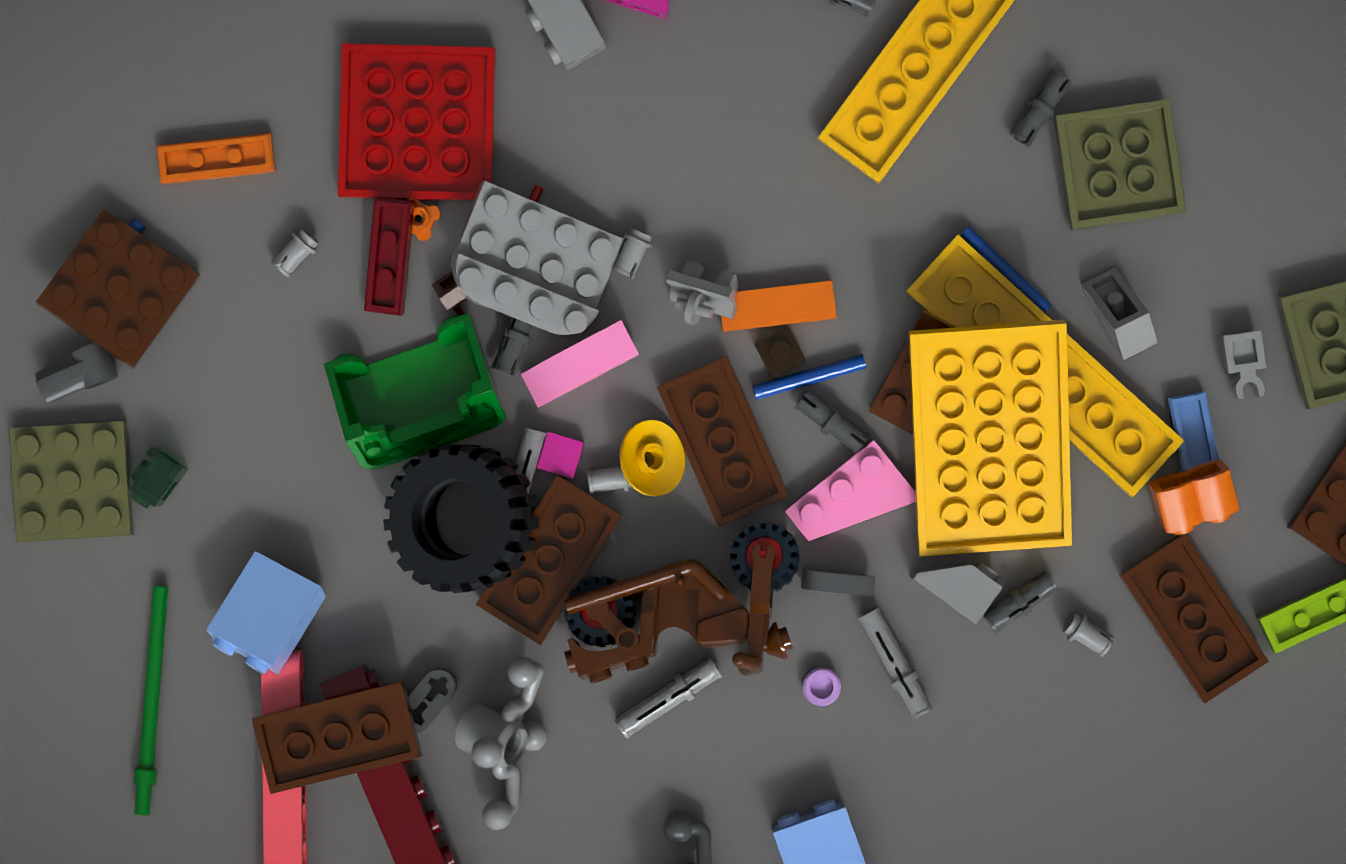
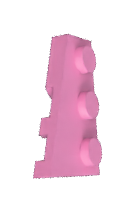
M872 440L784 510V512L807 541L914 503L916 498L914 489L875 440Z

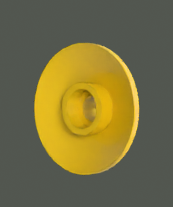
M657 420L639 422L626 432L620 446L619 456L621 469L628 483L636 491L646 496L665 495L676 488L683 477L686 462L685 451L677 433L667 424Z

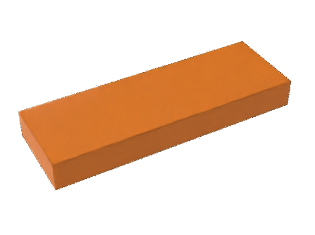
M271 133L156 145L160 183L163 185L276 172Z
M831 280L738 291L735 296L737 312L734 318L721 316L723 332L837 319L833 282Z

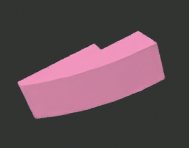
M622 320L521 373V376L539 408L639 356V353Z

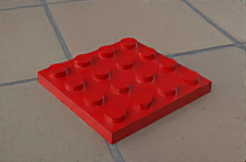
M342 43L338 197L374 199V197L380 196L403 200L474 201L481 181H487L492 184L495 47Z

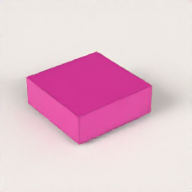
M548 431L537 468L574 479L585 442Z

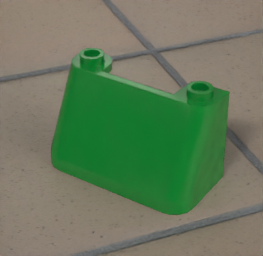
M469 313L461 316L453 315L444 319L436 330L438 340L367 365L364 358L352 353L341 354L334 360L324 363L345 442L361 467L365 469L382 468L420 455V453L428 449H437L440 446L491 430L503 423L505 413Z

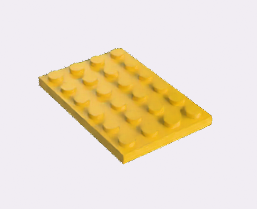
M1065 320L908 331L919 556L1072 546L1067 323Z

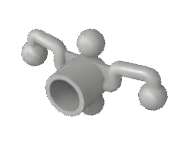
M516 658L510 663L508 668V677L511 683L516 687H522L518 699L508 702L503 708L502 713L482 704L470 706L463 713L455 732V742L460 750L471 754L473 761L478 766L484 768L492 767V773L497 779H505V802L503 800H492L485 805L482 811L483 822L493 830H501L508 826L512 817L519 809L520 770L515 763L522 757L525 749L529 751L540 750L546 744L548 738L546 728L541 723L535 721L522 723L523 713L533 704L544 673L543 666L539 662L532 661L530 658Z

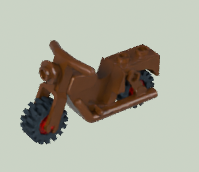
M767 521V523L753 522L754 525L750 527L745 526L741 529L742 532L734 537L733 546H730L729 551L730 565L739 582L751 590L750 613L707 568L694 559H686L622 581L610 579L608 576L588 577L589 580H581L577 583L578 586L574 590L571 589L568 593L570 597L564 599V608L566 609L564 616L565 621L568 622L569 629L578 639L590 646L606 647V645L611 644L613 646L617 644L618 647L604 651H589L581 648L579 643L573 638L567 639L570 650L564 651L571 674L577 672L581 679L589 678L592 684L613 677L611 671L626 666L627 671L648 666V659L655 657L658 651L660 633L670 627L685 630L702 648L742 645L747 642L749 654L737 652L732 657L733 664L739 668V672L744 676L762 672L764 652L784 660L788 659L786 651L793 649L787 628L779 629L776 622H773L770 627V617L772 613L773 591L776 590L777 592L782 590L784 585H789L799 569L800 554L794 537L785 527L775 525L771 521ZM642 598L640 634H638L633 629L635 624L633 620L634 616H636L634 600Z

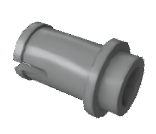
M303 228L298 233L293 231L291 234L293 238L271 260L274 267L278 266L277 270L288 278L310 253L315 254L317 252L315 247L319 242Z
M631 228L628 235L625 233L623 235L626 240L612 270L635 279V274L646 249L652 248V245L649 244L652 237Z
M621 465L587 470L591 494L622 488L627 492L629 487H632L626 480Z
M1073 613L1063 628V633L1067 634V640L1073 641L1075 639L1096 652L1100 657H1103L1108 652L1115 638L1112 634H1108L1087 621V615L1085 614L1079 616Z

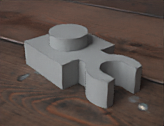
M1261 330L1220 336L1225 374L1237 373V380L1233 384L1235 399H1244L1243 387L1246 383H1251L1254 386L1255 396H1264V383L1256 376L1257 369L1267 368Z

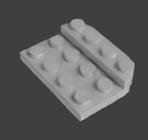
M481 181L454 249L451 267L457 287L463 293L462 295L470 301L558 335L578 334L583 332L599 313V310H596L624 239L487 181Z

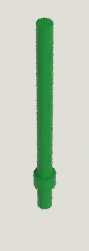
M153 585L138 767L134 768L133 784H137L135 815H150L152 785H156L157 780L154 757L169 586Z

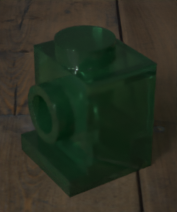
M150 447L146 454L151 457V460L149 462L143 460L132 474L131 478L135 482L130 487L131 492L129 494L132 500L145 508H148L150 505L153 507L162 506L188 471V468L160 448Z

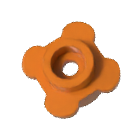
M407 199L415 201L412 233L420 241L430 239L432 236L431 229L435 221L441 217L439 208L434 205L429 207L421 203L420 199ZM417 215L422 217L421 222L415 221Z

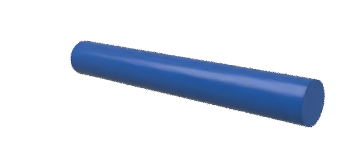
M970 226L959 235L1039 309L1045 313L1052 304Z
M863 354L753 385L756 400L866 369Z

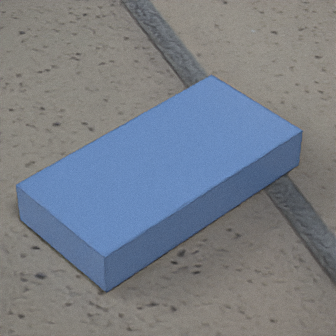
M1206 391L1166 398L1171 428L1184 440L1176 450L1180 472H1185L1192 467L1206 462L1219 460Z

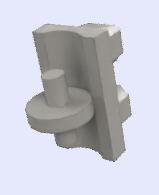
M688 260L679 272L669 271L666 283L670 284V301L676 302V309L685 311L684 320L686 323L696 325L701 316L711 319L714 314L731 319L734 318L737 312L735 296L738 289V281L735 274L722 270L718 272L714 282L704 280L706 277L705 268L699 263Z

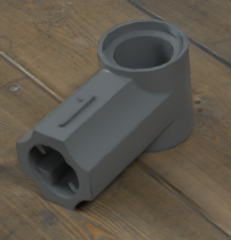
M92 343L72 352V357L34 373L39 391L47 403H52L83 388L91 389L117 378L118 374L108 352Z

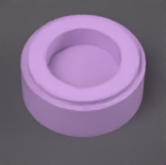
M816 667L808 671L804 676L802 689L805 697L812 704L826 706L838 698L841 691V683L833 670L827 667Z

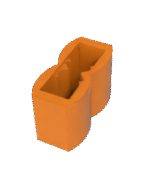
M1222 460L1206 462L1192 467L1185 472L1165 475L1149 483L1159 524L1166 533H1173L1175 535L1191 532L1194 526L1202 522H1224L1232 514L1240 510L1230 469Z

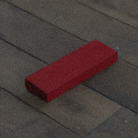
M380 196L374 197L364 311L397 316L404 315L415 201Z

